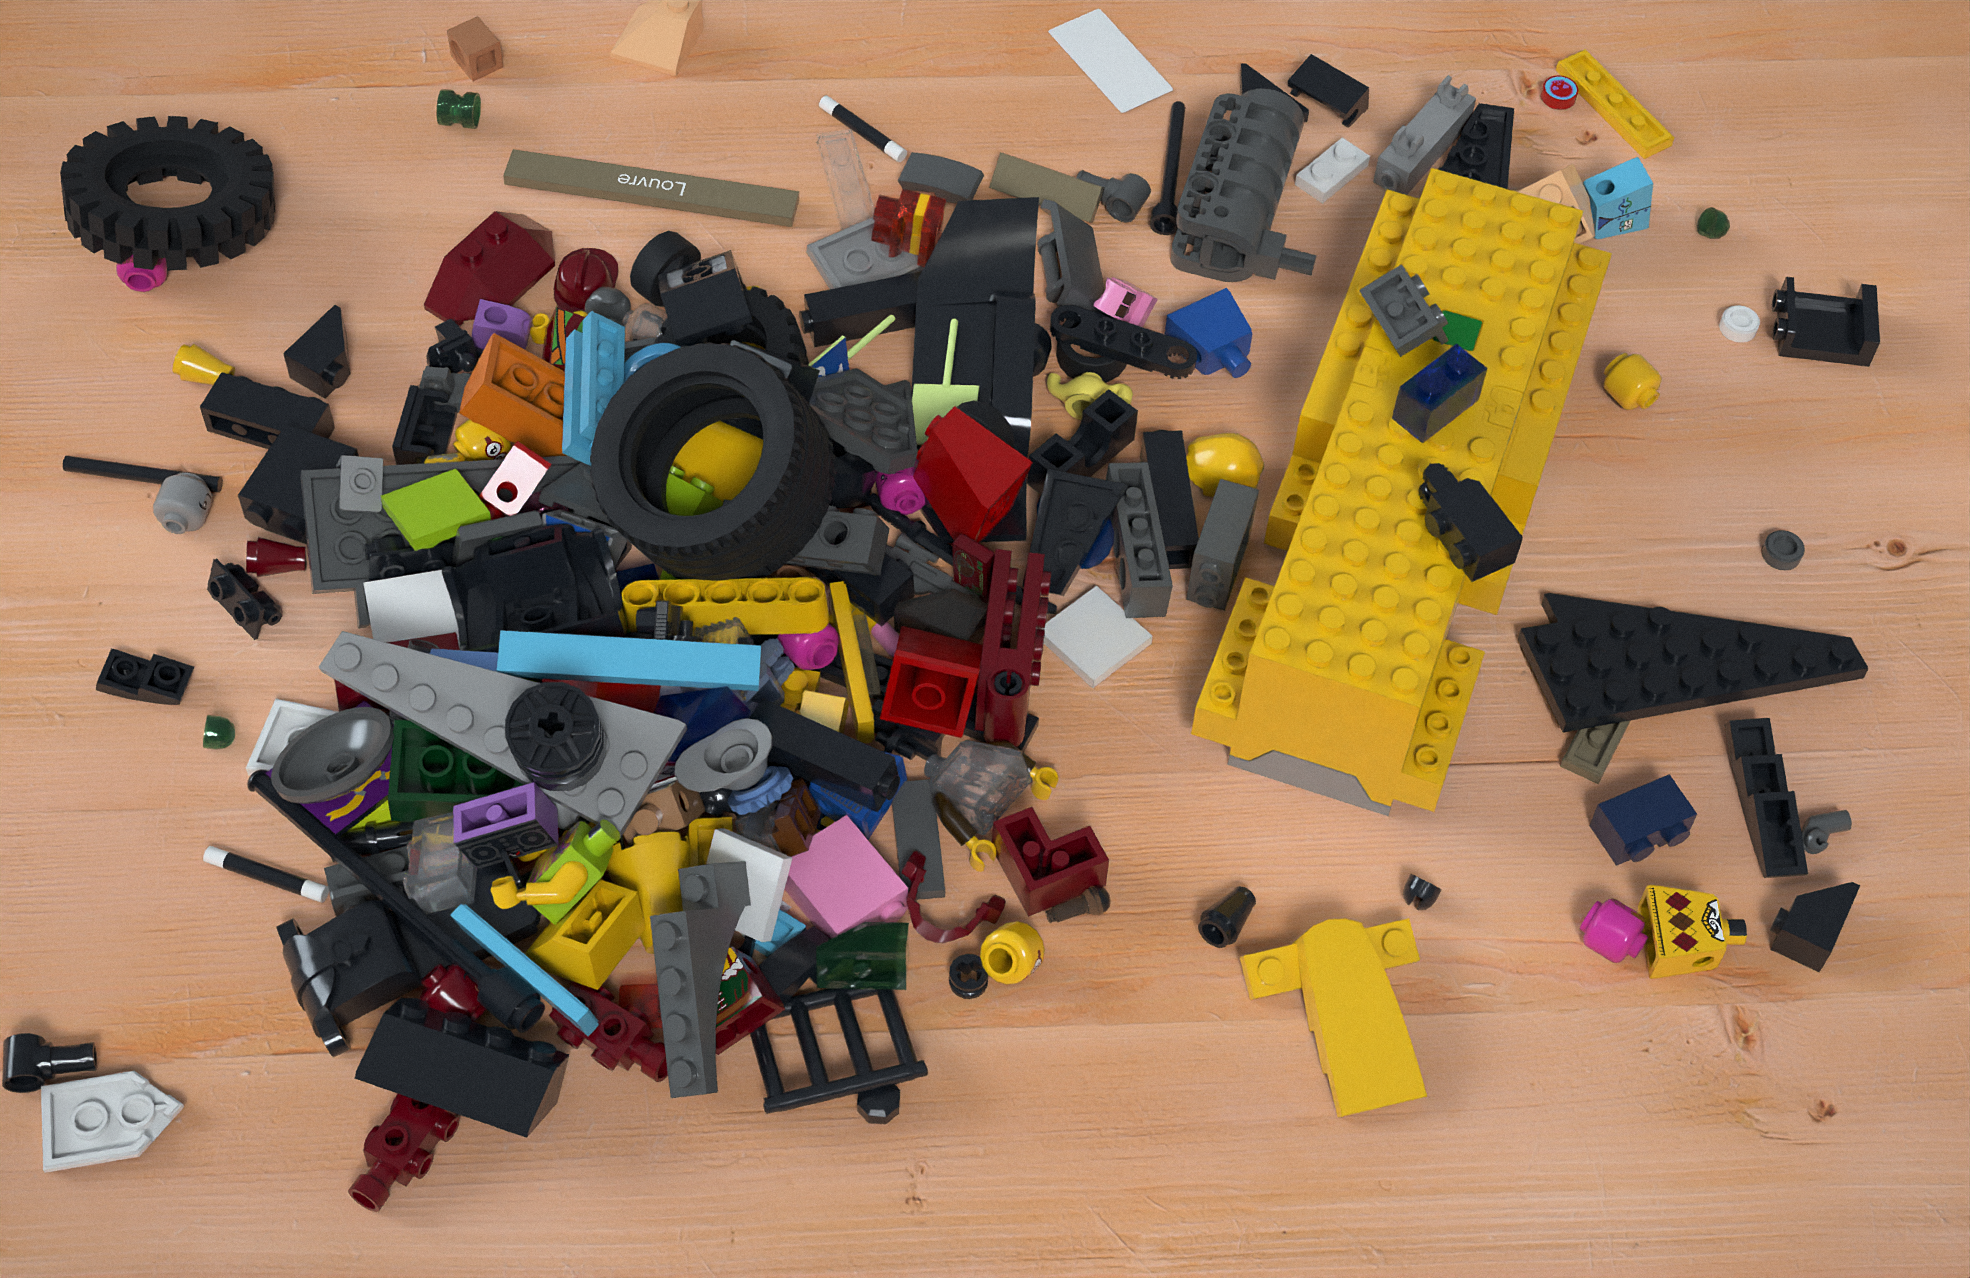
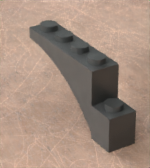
M746 861L712 863L678 869L683 911L650 916L671 1098L718 1092L716 1073L718 996L731 939L745 906H751Z

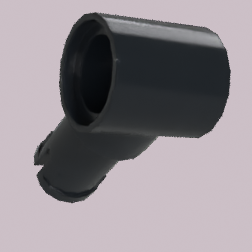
M30 1033L12 1035L3 1041L2 1086L10 1092L29 1093L41 1089V1086H45L46 1079H54L55 1074L97 1070V1051L94 1042L53 1046L52 1042L46 1043L43 1037Z

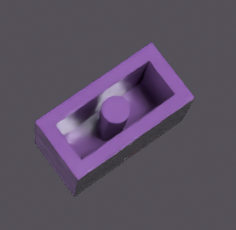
M535 782L453 806L454 844L478 869L503 862L504 859L500 851L506 849L511 859L559 845L557 808Z

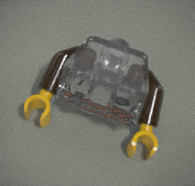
M965 740L960 742L947 758L937 754L931 755L924 767L925 776L930 778L929 784L934 794L932 804L941 823L961 846L966 844L971 850L970 865L973 869L980 872L984 871L985 865L976 854L984 852L989 855L992 861H995L996 847L988 840H978L975 835L979 833L985 836L992 828L993 822L999 820L1031 782L1032 794L1037 799L1047 800L1052 792L1049 786L1055 788L1059 780L1058 774L1053 768L1043 767L1037 769L1035 767L1036 762L1006 740L988 743Z

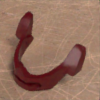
M914 851L901 873L911 881L906 902L913 927L917 933L926 940L935 943H946L968 936L982 921H988L993 924L997 923L1006 904L1005 898L998 895H993L987 903L983 902L980 908L976 909L975 917L964 926L958 925L951 930H944L925 920L921 915L920 904L917 902L919 884L924 882V875L927 870L923 868L927 859L919 851Z

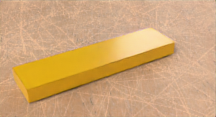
M1586 49L1558 61L1556 71L1561 76L1568 77L1577 84L1578 93L1643 159L1672 146L1675 137Z
M844 581L829 583L830 610L834 628L839 636L838 649L856 738L862 743H871L872 739H874V717L847 587Z

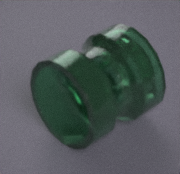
M441 89L436 108L438 125L452 126L454 123L461 124L463 128L476 129L481 114L480 94L466 92L461 97L454 90Z

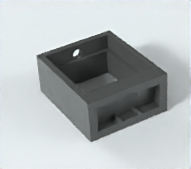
M1220 479L1194 551L1186 600L1196 602L1203 607H1213L1225 611L1251 536L1259 489Z

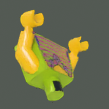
M602 819L593 828L585 822L579 821L561 838L558 837V846L518 857L521 861L527 862L540 856L525 888L517 889L512 876L494 880L490 890L495 904L501 909H508L516 906L521 901H526L527 905H532L556 925L604 875L614 850L612 846L620 839L619 831L612 823L605 819Z

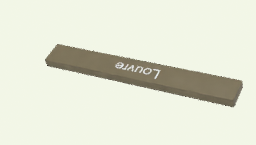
M514 149L503 175L505 185L788 227L793 225L799 204V191Z

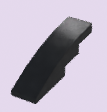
M1770 718L1729 720L1724 726L1732 769L1751 842L1763 877L1776 878L1807 875L1808 869L1795 791H1788L1782 754H1776Z

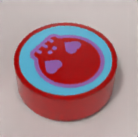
M1552 76L1546 79L1543 84L1541 99L1547 106L1553 109H1568L1575 104L1579 89L1577 84L1568 77Z

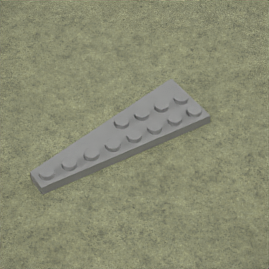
M345 631L340 633L319 665L322 673L524 785L532 783L521 773L505 738V718L512 703L526 689L541 683ZM588 696L594 704L607 737L606 757L600 771L587 784L571 791H548L541 787L539 788L549 799L596 825L602 819L609 821L617 828L621 838L634 814L638 811L685 734L687 726L685 723L673 718ZM555 724L552 731L545 732L548 738H553L555 731H562L560 724Z

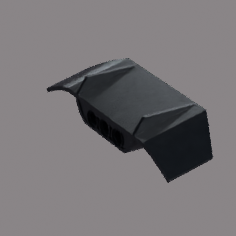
M1039 197L958 201L940 239L918 277L911 395L913 396L914 384H943L950 322L952 319H957L958 328L950 385L979 386L978 401L988 403L1001 412L1009 422L1013 432L1014 449L1027 458L1032 417L1036 298L1033 292ZM917 445V452L922 445ZM1027 476L1010 512L981 542L1026 541ZM924 505L920 511L942 542L953 543L954 540L940 518Z

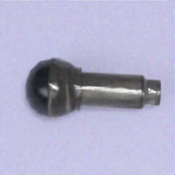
M1091 886L1083 894H1080V897L1057 904L1052 909L1045 911L1049 923L1055 921L1059 923L1085 913L1087 915H1102L1110 907V895L1101 886Z

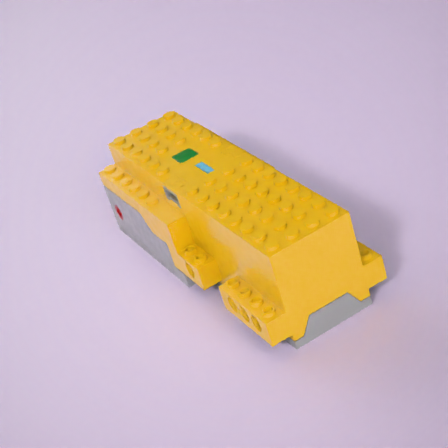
M1434 168L1430 170L1420 199L1386 190L1302 408L1293 453L1269 514L1264 544L1288 552L1275 586L1245 577L1195 707L1191 734L1231 747L1227 765L1386 816L1389 815L1394 799L1432 812L1435 811L1485 651L1453 642L1446 638L1458 604L1497 615L1513 564L1471 582L1464 571L1458 569L1453 564L1448 550L1439 538L1432 536L1428 531L1424 520L1427 507L1424 505L1423 499H1420V496H1418L1420 485L1425 482L1423 472L1429 466V463L1444 464V467L1448 468L1447 471H1451L1458 482L1466 478L1480 481L1515 528L1523 535L1612 253L1574 243L1583 210ZM1402 264L1410 277L1418 274L1430 294L1424 298L1428 306L1430 307L1436 303L1449 323L1442 328L1449 341L1441 345L1437 337L1434 336L1400 357L1359 290Z

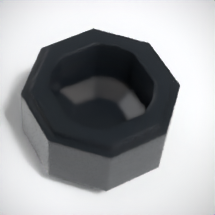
M896 1085L858 1093L857 1111L868 1123L887 1124L899 1114L900 1089Z

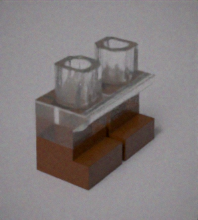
M803 778L792 781L789 791L783 793L780 800L770 803L769 807L760 808L756 813L749 812L745 815H738L735 821L738 831L736 834L792 857L809 850L821 812Z

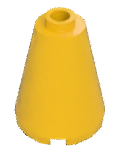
M657 832L650 835H640L633 838L634 846L624 850L621 849L620 843L612 846L614 850L606 868L613 884L638 892L646 928L639 938L645 951L649 954H654L650 916L683 911L678 869L690 867V843L686 835L681 840L679 832Z

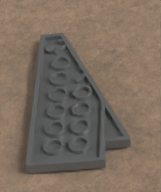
M570 456L542 457L551 463V466L518 513L538 511L541 521L544 513L559 509L570 513L574 512L573 509L556 502L550 507L538 501L542 489L581 463V461L575 460ZM504 459L383 466L382 495L457 469L479 497ZM341 468L302 470L300 478L312 594L354 591L358 629L365 628L371 625L363 584L364 582H370V560H366L364 544L372 543V539L395 536H401L404 548H409L410 544L383 507L379 513L340 510ZM501 489L497 494L499 499L504 502H510L513 497L511 492L506 489ZM456 536L449 539V543L453 542V546Z

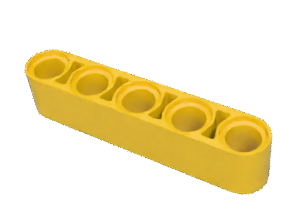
M809 577L742 578L719 581L699 579L641 580L628 584L622 592L627 624L631 632H637V610L656 607V601H670L672 605L682 606V620L693 621L692 635L810 634L823 630L830 620L825 586L820 580Z

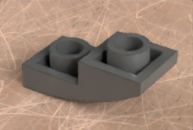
M912 152L898 182L903 190L934 192L939 202L958 203V201L973 199L984 174L979 169L955 160Z

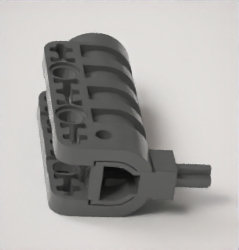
M1254 89L1242 95L1222 94L1215 99L1178 204L1176 216L1178 229L1172 243L1170 258L1172 265L1176 269L1223 282L1243 281L1250 278L1253 273L1257 276L1275 280L1279 268L1312 275L1317 255L1285 248L1287 235L1270 231L1304 126L1303 112L1299 105L1289 96L1271 89ZM1227 110L1232 111L1229 121L1223 119ZM1187 244L1194 245L1190 256L1184 255Z

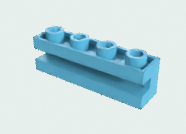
M593 311L583 319V333L574 329L566 338L562 440L563 454L590 466L591 447L597 425L610 399L624 384L625 327Z

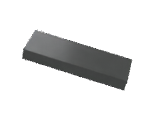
M932 779L905 781L892 800L900 879L908 887V893L911 881L901 873L903 867L914 851L921 852L927 859L923 868L927 871L924 875V882L918 886L917 900L945 897L937 814L932 804L934 797Z

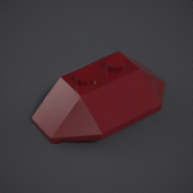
M494 211L444 256L425 300L424 309L444 322L452 319L459 326L464 324V321L475 320L480 299L512 306L555 266L552 231L523 214Z

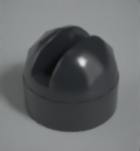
M1410 874L1405 884L1403 895L1407 905L1412 903L1415 896L1421 898L1417 910H1426L1436 902L1442 889Z

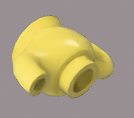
M1051 373L1048 375L1047 388L1054 397L1063 401L1066 411L1078 420H1082L1083 410L1108 389L1131 405L1133 396L1131 387L1120 383L1108 385L1096 373H1083L1081 376L1075 377L1065 384H1060L1061 377L1058 374Z

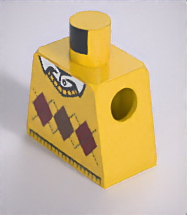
M1658 885L1646 886L1638 904V911L1645 918V926L1642 933L1649 936L1644 945L1649 979L1713 970L1720 964L1727 945L1745 944L1747 938L1745 920L1722 919L1719 899L1714 894Z

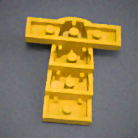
M1346 918L1328 919L1313 925L1295 940L1292 945L1240 957L1250 1000L1298 989L1303 990L1309 1031H1314L1322 1073L1328 1074L1338 1118L1427 1097L1403 1015L1385 972L1386 969L1420 961L1409 918L1364 928L1361 922Z

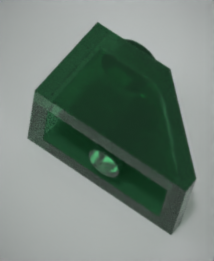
M864 922L818 945L816 949L817 988L906 990L909 967V923Z

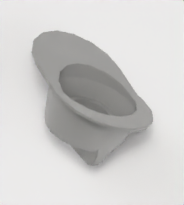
M746 718L729 723L682 752L676 761L674 771L678 783L686 789L696 792H709L720 788L738 791L755 785L763 777L767 769V756L772 748V735L768 727L759 720Z

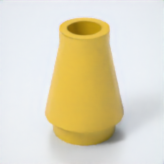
M183 344L175 356L172 367L173 373L180 375L182 381L214 385L221 372L235 375V367L224 363L196 344H193L191 347Z

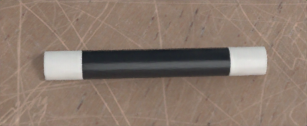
M825 95L820 100L819 107L894 160L902 162L907 155L906 149L828 95Z
M208 846L203 856V861L321 903L326 900L329 893L328 886L214 846Z

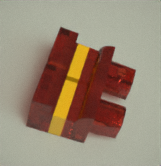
M902 189L899 199L880 194L874 210L873 220H875L871 241L889 245V257H896L902 251L918 255L917 265L925 267L942 235L947 199Z

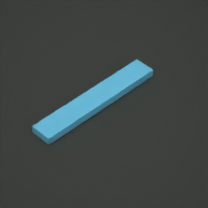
M500 630L497 672L520 678L759 691L761 646Z

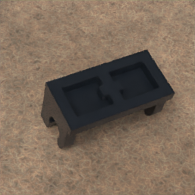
M1312 54L1288 80V86L1292 88L1291 95L1298 97L1303 92L1339 113L1340 117L1344 119L1342 124L1348 128L1369 107L1368 86Z
M410 385L392 445L396 465L424 464L428 456L447 453L457 418V409L448 405H438L434 402L448 403L449 394L437 390L420 389L418 386Z

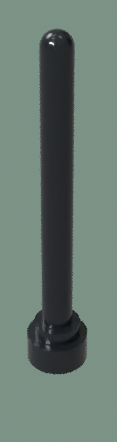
M1181 101L1174 102L1171 107L1160 203L1151 211L1150 227L1155 233L1160 235H1171L1177 232L1178 229L1176 224L1177 206L1174 203L1186 109Z

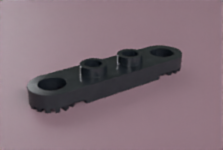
M1074 305L1060 306L1051 314V335L1056 337L1057 341L1062 340V343L1066 344L1068 342L1069 344L1080 346L1082 350L1149 372L1154 370L1163 373L1165 376L1170 375L1172 379L1174 377L1181 379L1183 376L1187 378L1195 370L1197 352L1186 341ZM1068 318H1071L1070 321L1074 319L1075 323L1078 322V326L1075 328H1065L1060 325V321L1063 322L1064 319L1068 321ZM1176 353H1178V356L1182 354L1183 358L1186 357V362L1181 364L1173 363L1168 359V356L1171 357L1172 354L1176 356Z

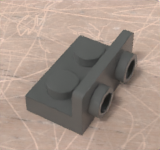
M1402 264L1359 290L1400 357L1434 336L1437 337L1441 345L1449 341L1442 329L1449 324L1436 303L1430 307L1428 306L1424 298L1430 294L1418 274L1410 277Z
M410 845L363 857L364 860L408 898L422 892ZM340 864L324 868L330 891L329 895L336 917L370 900L381 901Z

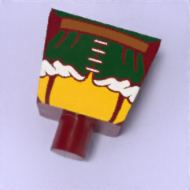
M732 946L728 949L718 996L716 1018L717 1055L785 1010L784 1004L756 962L750 956Z

